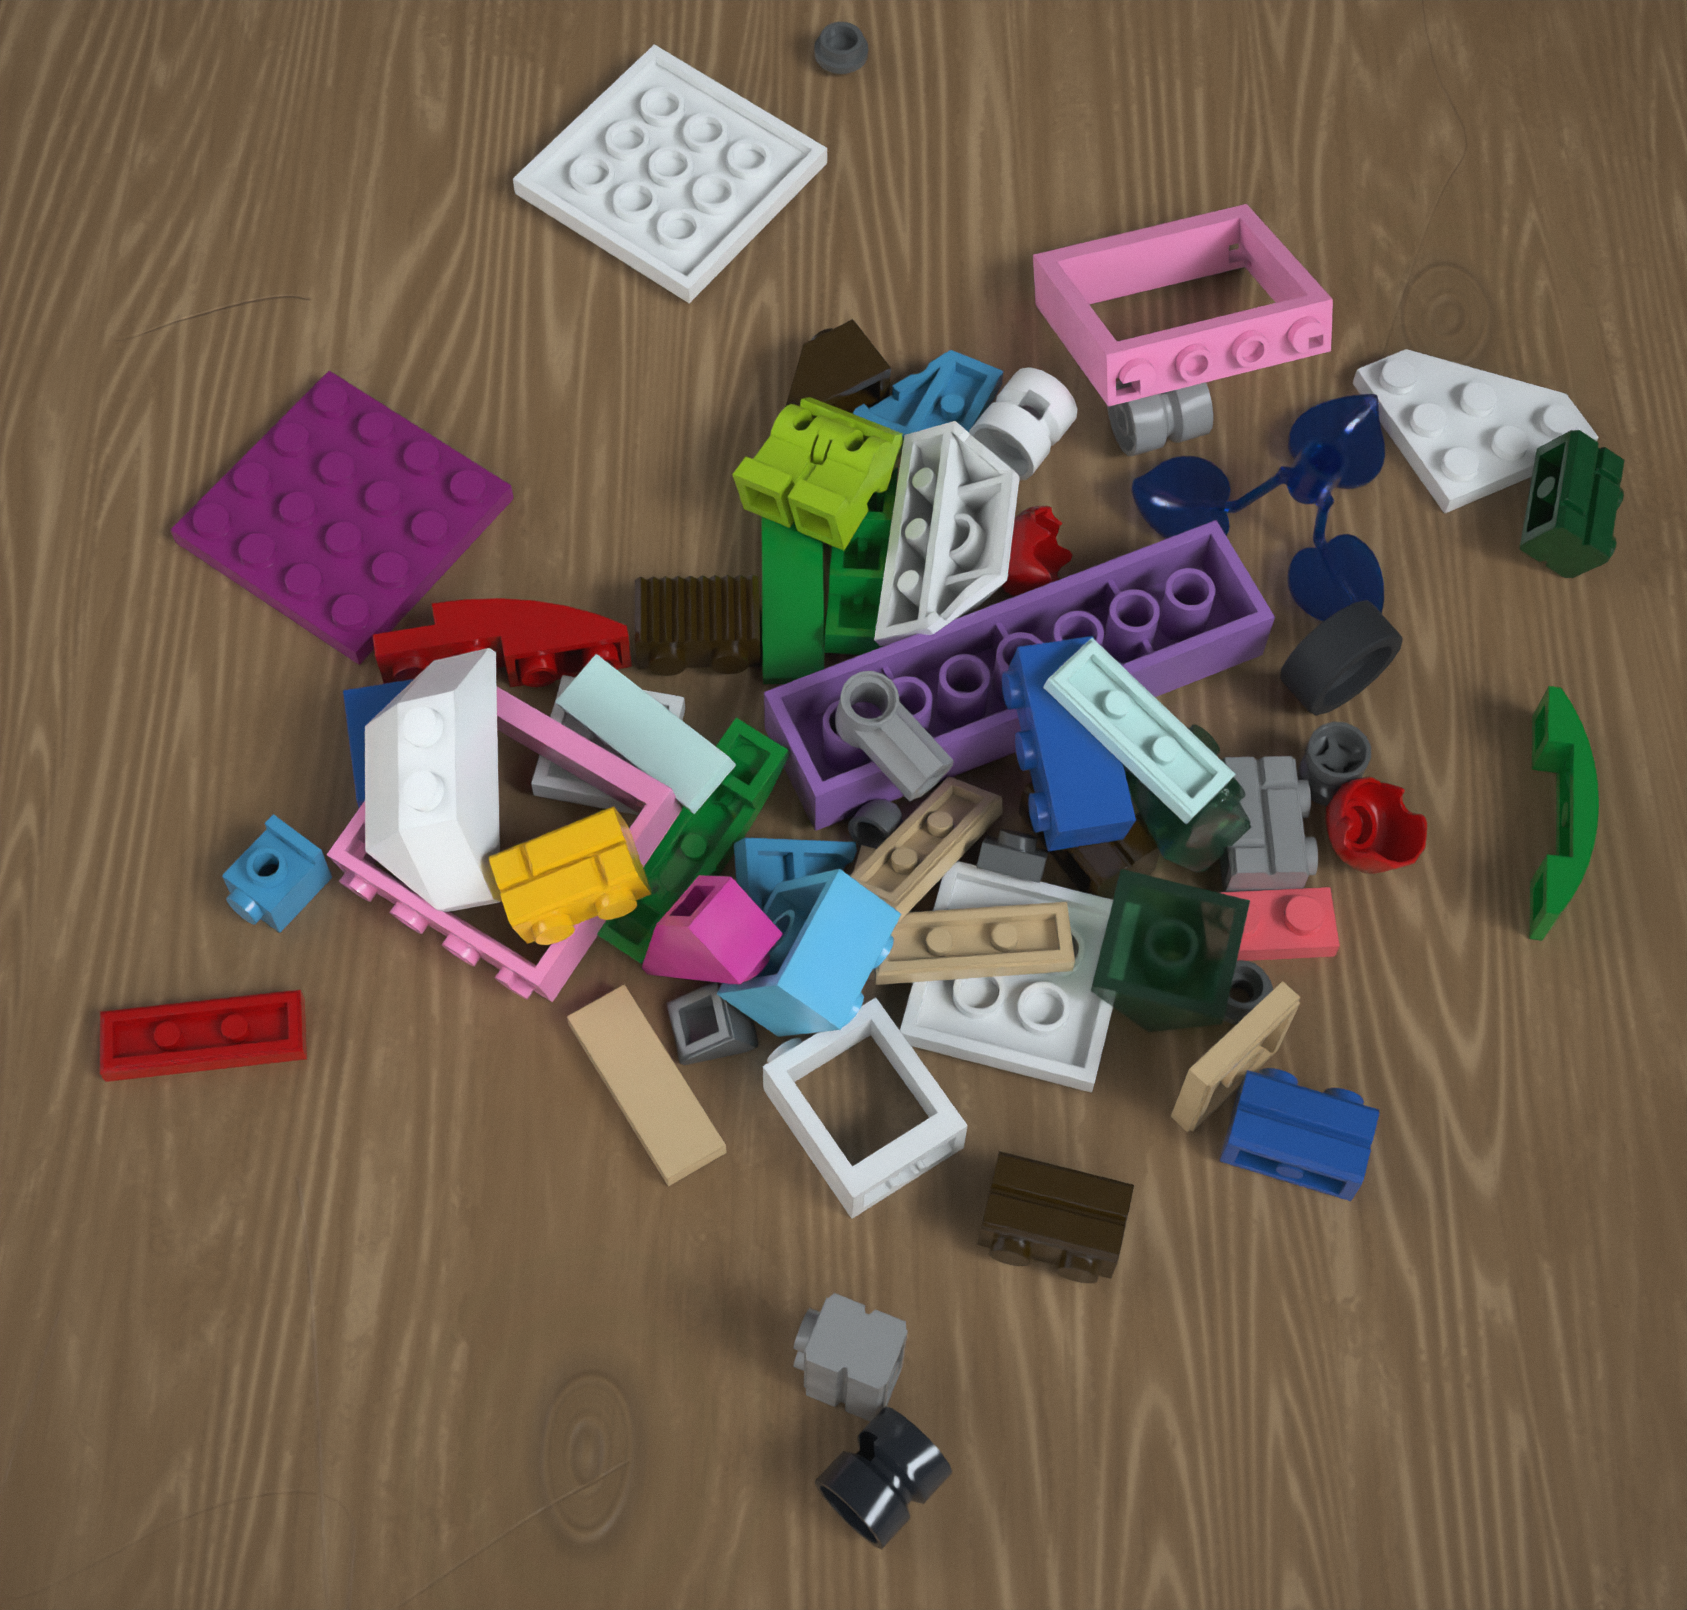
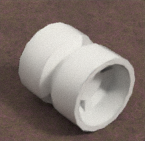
M1031 367L1022 368L1012 376L997 395L996 402L992 403L984 411L969 433L1020 476L1019 481L1027 480L1050 453L1051 446L1061 439L1075 421L1078 409L1071 393L1055 377L1039 369Z

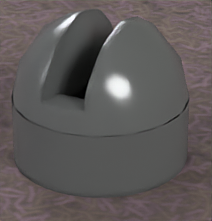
M886 799L870 800L861 806L849 821L848 830L850 836L860 847L863 845L877 849L903 823L902 813L896 804Z

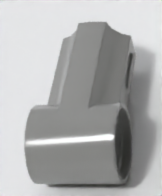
M863 671L851 676L843 685L835 716L836 730L841 739L850 746L862 749L909 801L923 796L951 769L954 760L899 702L898 689L887 676L875 671ZM858 702L872 703L879 708L883 715L872 719L863 718L856 714L851 706Z

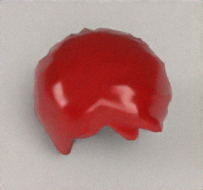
M1050 506L1029 507L1015 516L1007 581L1001 586L1012 597L1059 580V570L1072 559L1073 554L1071 551L1058 545L1056 536L1063 523L1053 515L1052 507Z

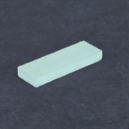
M1093 638L1086 642L1050 676L1043 687L1185 824L1199 813L1235 776V773Z
M597 654L555 701L566 713L634 767L672 788L678 802L693 814L698 811L736 766L729 756Z

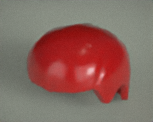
M1370 776L1355 779L1341 785L1326 807L1325 823L1331 845L1343 862L1362 873L1376 874L1414 864L1426 848L1428 824L1423 814L1410 812L1405 807L1402 799L1405 792L1404 788L1381 783L1378 779Z

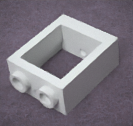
M876 997L862 1005L853 1020L842 1027L841 1030L818 1032L803 1042L800 1038L791 1039L776 1048L768 1057V1063L763 1066V1089L851 1219L964 1148L968 1125ZM871 1035L926 1112L929 1119L852 1166L794 1082Z

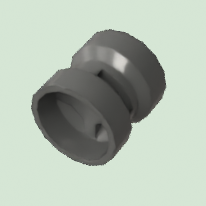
M1344 722L1323 724L1313 732L1297 770L1298 780H1308L1311 801L1328 806L1342 784L1362 778L1371 759V745L1367 736L1357 727Z

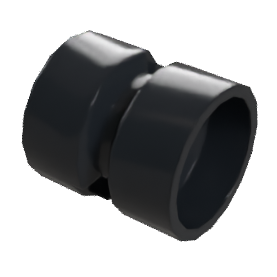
M886 1406L858 1435L857 1441L860 1450L857 1453L843 1451L815 1480L817 1489L838 1515L866 1541L879 1549H883L909 1521L911 1516L908 1504L911 1501L924 1504L953 1472L940 1450L918 1427L901 1413Z

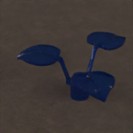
M1376 394L1336 398L1302 413L1292 425L1288 435V449L1295 459L1290 467H1280L1276 475L1237 500L1227 501L1231 488L1226 475L1214 463L1201 457L1181 456L1171 458L1133 480L1131 492L1138 510L1146 522L1166 539L1217 520L1227 536L1230 527L1227 513H1237L1281 484H1286L1294 500L1302 504H1316L1318 507L1312 536L1315 547L1304 548L1298 551L1288 567V587L1297 605L1307 614L1320 621H1325L1334 613L1352 603L1365 600L1371 602L1382 614L1384 582L1379 562L1373 551L1366 543L1354 535H1338L1328 543L1325 538L1329 510L1334 504L1331 493L1335 487L1355 489L1366 486L1377 477L1384 465L1385 442L1379 420V402Z

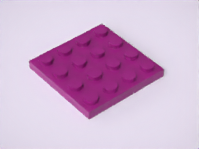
M328 371L170 530L175 543L360 665L374 650L372 635L391 632L509 505L514 497L510 484L333 372Z

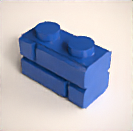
M1263 1068L1259 1070V1073L1247 1070L1235 1098L1229 1127L1220 1155V1162L1352 1201L1365 1177L1371 1152L1370 1148L1380 1112L1379 1109L1363 1105L1364 1099L1357 1093L1347 1089L1328 1088L1322 1093L1299 1086L1298 1079L1294 1075L1280 1069Z

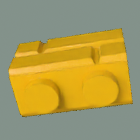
M614 806L489 856V862L496 884L501 892L500 896L508 921L527 944L536 941L540 945H549L563 941L574 933V925L596 916L603 920L625 916L637 907L636 900L651 895L652 892L643 865L640 862L631 831Z

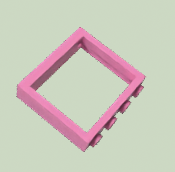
M1247 204L1033 255L1036 306L1108 407L1331 351L1333 299ZM1239 243V249L1229 251L1230 245ZM1243 267L1250 272L1276 302L1118 342L1090 306V304ZM1119 378L1123 384L1132 382V386L1116 390V379Z
M497 687V730L639 813L629 829L634 839L640 862L644 867L682 811L672 788ZM365 801L327 853V856L344 872L339 882L368 902L372 901L376 893L395 904L389 913L400 922L420 934H423L427 926L432 927L446 936L442 946L450 953L473 967L482 958L499 969L495 976L498 982L527 1000L535 991L553 1002L598 936L599 930L606 921L596 916L574 925V933L563 941L551 944L539 963L535 965L453 913L436 910L406 884L376 867L374 864L377 860L365 851Z

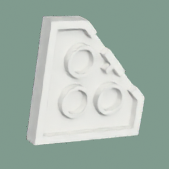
M1408 349L1357 369L1353 380V385L1444 514L1532 477L1537 448L1570 430H1581L1596 441L1599 438L1565 393Z

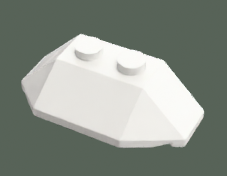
M956 421L904 435L874 638L880 646L892 644L915 634H935L953 620L972 613L1007 581L1020 476Z
M490 648L434 660L365 726V851L436 910L443 912L501 902V892L496 884L489 862V856L500 852L496 652Z

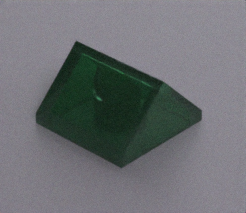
M1121 869L1091 992L1147 1032L1222 1024L1250 900Z

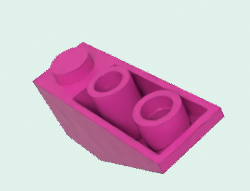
M699 875L656 924L642 969L647 975L741 985L743 982L757 976L765 968L770 959L768 952L781 938L783 933L731 876Z

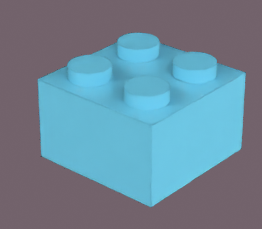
M836 869L777 883L762 910L783 933L781 938L768 952L770 954L769 962L751 980L743 982L741 985L722 983L717 992L718 996L778 1037L841 1030L859 1012L864 1000V995L861 991L870 973L886 959L892 949L894 938L891 936V933L901 913L841 869Z

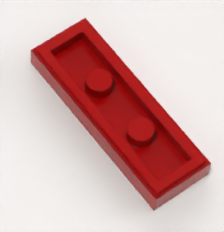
M301 990L100 1012V1075L105 1082L307 1060L305 997Z

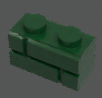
M1570 430L1537 448L1519 547L1521 551L1538 562L1546 561V567L1564 578H1575L1609 561L1617 544L1616 538L1613 536L1616 513L1624 498V491L1620 487L1625 460L1606 447L1598 448L1599 442L1581 430Z

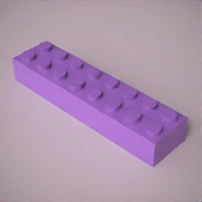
M1217 520L957 618L935 634H915L765 691V730L770 739L789 750L790 755L784 769L814 830L817 831L854 816L859 808L870 800L886 799L893 801L904 796L862 749L850 746L841 739L836 730L835 716L843 685L851 676L859 672L875 671L891 679L898 689L899 702L954 760L951 769L939 780L941 782L948 776L954 777L1016 752L1015 735L1016 732L1021 731L1017 709L1009 710L1005 704L1002 690V673L1008 671L1017 647L1093 636L1098 644L1154 697H1157L1263 655L1275 616ZM858 702L851 706L854 712L863 718L872 719L883 715L879 708L872 703Z

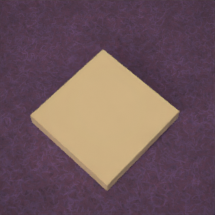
M1282 981L1189 1069L1170 1117L1187 1133L1190 1130L1193 1132L1239 1088L1247 1070L1256 1072L1278 1051L1300 1005L1299 1000L1301 997Z

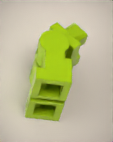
M811 397L801 399L800 406L795 404L787 405L779 413L769 438L753 459L746 456L732 474L743 508L788 528L795 521L798 532L845 550L869 511L867 503L875 491L880 493L888 490L892 471L897 468L904 441L903 433Z

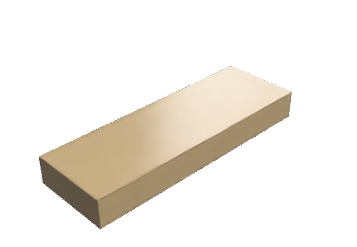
M948 776L850 877L900 912L901 916L897 922L898 924L1003 814L1002 797Z
M1067 902L908 912L891 933V936L894 938L892 949L886 959L874 969L876 985L1073 971L1075 958Z
M625 984L567 1016L571 1030L668 1187L727 1153L726 1144Z

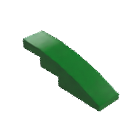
M898 466L892 471L888 490L880 493L875 491L867 503L869 511L845 550L832 546L824 653L863 655L884 647L880 646L874 638L897 489Z

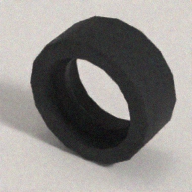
M1365 600L1352 603L1320 623L1296 646L1281 668L1280 679L1308 712L1315 716L1329 713L1358 695L1379 677L1401 649L1403 637L1371 602Z

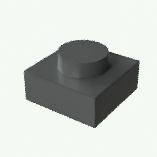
M1000 829L998 838L987 835L982 842L977 868L1040 883L1049 851L1036 847L1038 838L1033 835L1009 829Z

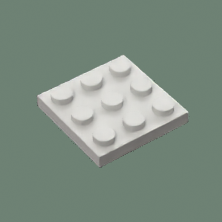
M957 861L942 877L933 911L1067 902L1075 958L1073 971L913 982L900 1032L910 1046L1092 1093L1137 906L1044 882L1037 883Z

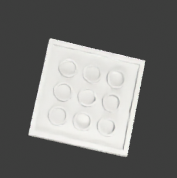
M654 44L513 178L516 195L690 303L827 164V148Z

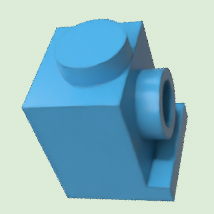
M273 814L264 823L267 829L233 863L222 877L230 892L226 901L238 915L253 925H256L261 919L281 933L332 879V875L322 850ZM276 868H278V870L274 874L270 875Z

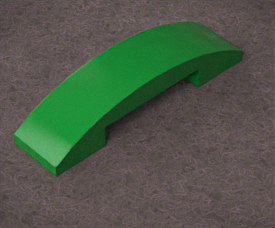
M762 517L763 684H786L824 669L823 542L798 532L795 521L788 528Z
M1548 686L1532 715V770L1556 773V855L1547 854L1530 881L1529 939L1542 941L1553 928L1583 880L1595 845L1599 815L1598 779L1589 739L1573 704L1561 687Z
M737 717L716 745L718 749L730 757L736 766L695 814L683 806L682 811L643 867L652 891L651 895L636 900L637 907L629 914L620 918L606 920L597 934L641 965H643L656 924L699 875L719 876L734 854V844L746 836L774 788L790 755L788 749Z

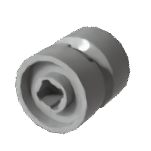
M1120 380L1116 381V390L1132 386V382L1123 384ZM1206 382L1107 406L1116 441L1127 456H1135L1163 448L1167 437L1174 443H1180L1207 435L1213 426V407Z

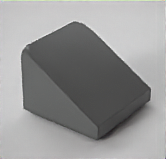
M712 982L667 1003L680 1064L689 1065L741 1054L758 1047L753 1019L717 995L722 983Z

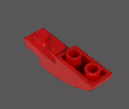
M490 598L432 603L434 625L372 635L375 657L383 684L415 679L434 660L487 648L496 652V668H507L510 687L522 685L543 687L561 679L562 675L576 677L595 654L599 655L617 670L632 667L627 625L574 607L535 600Z

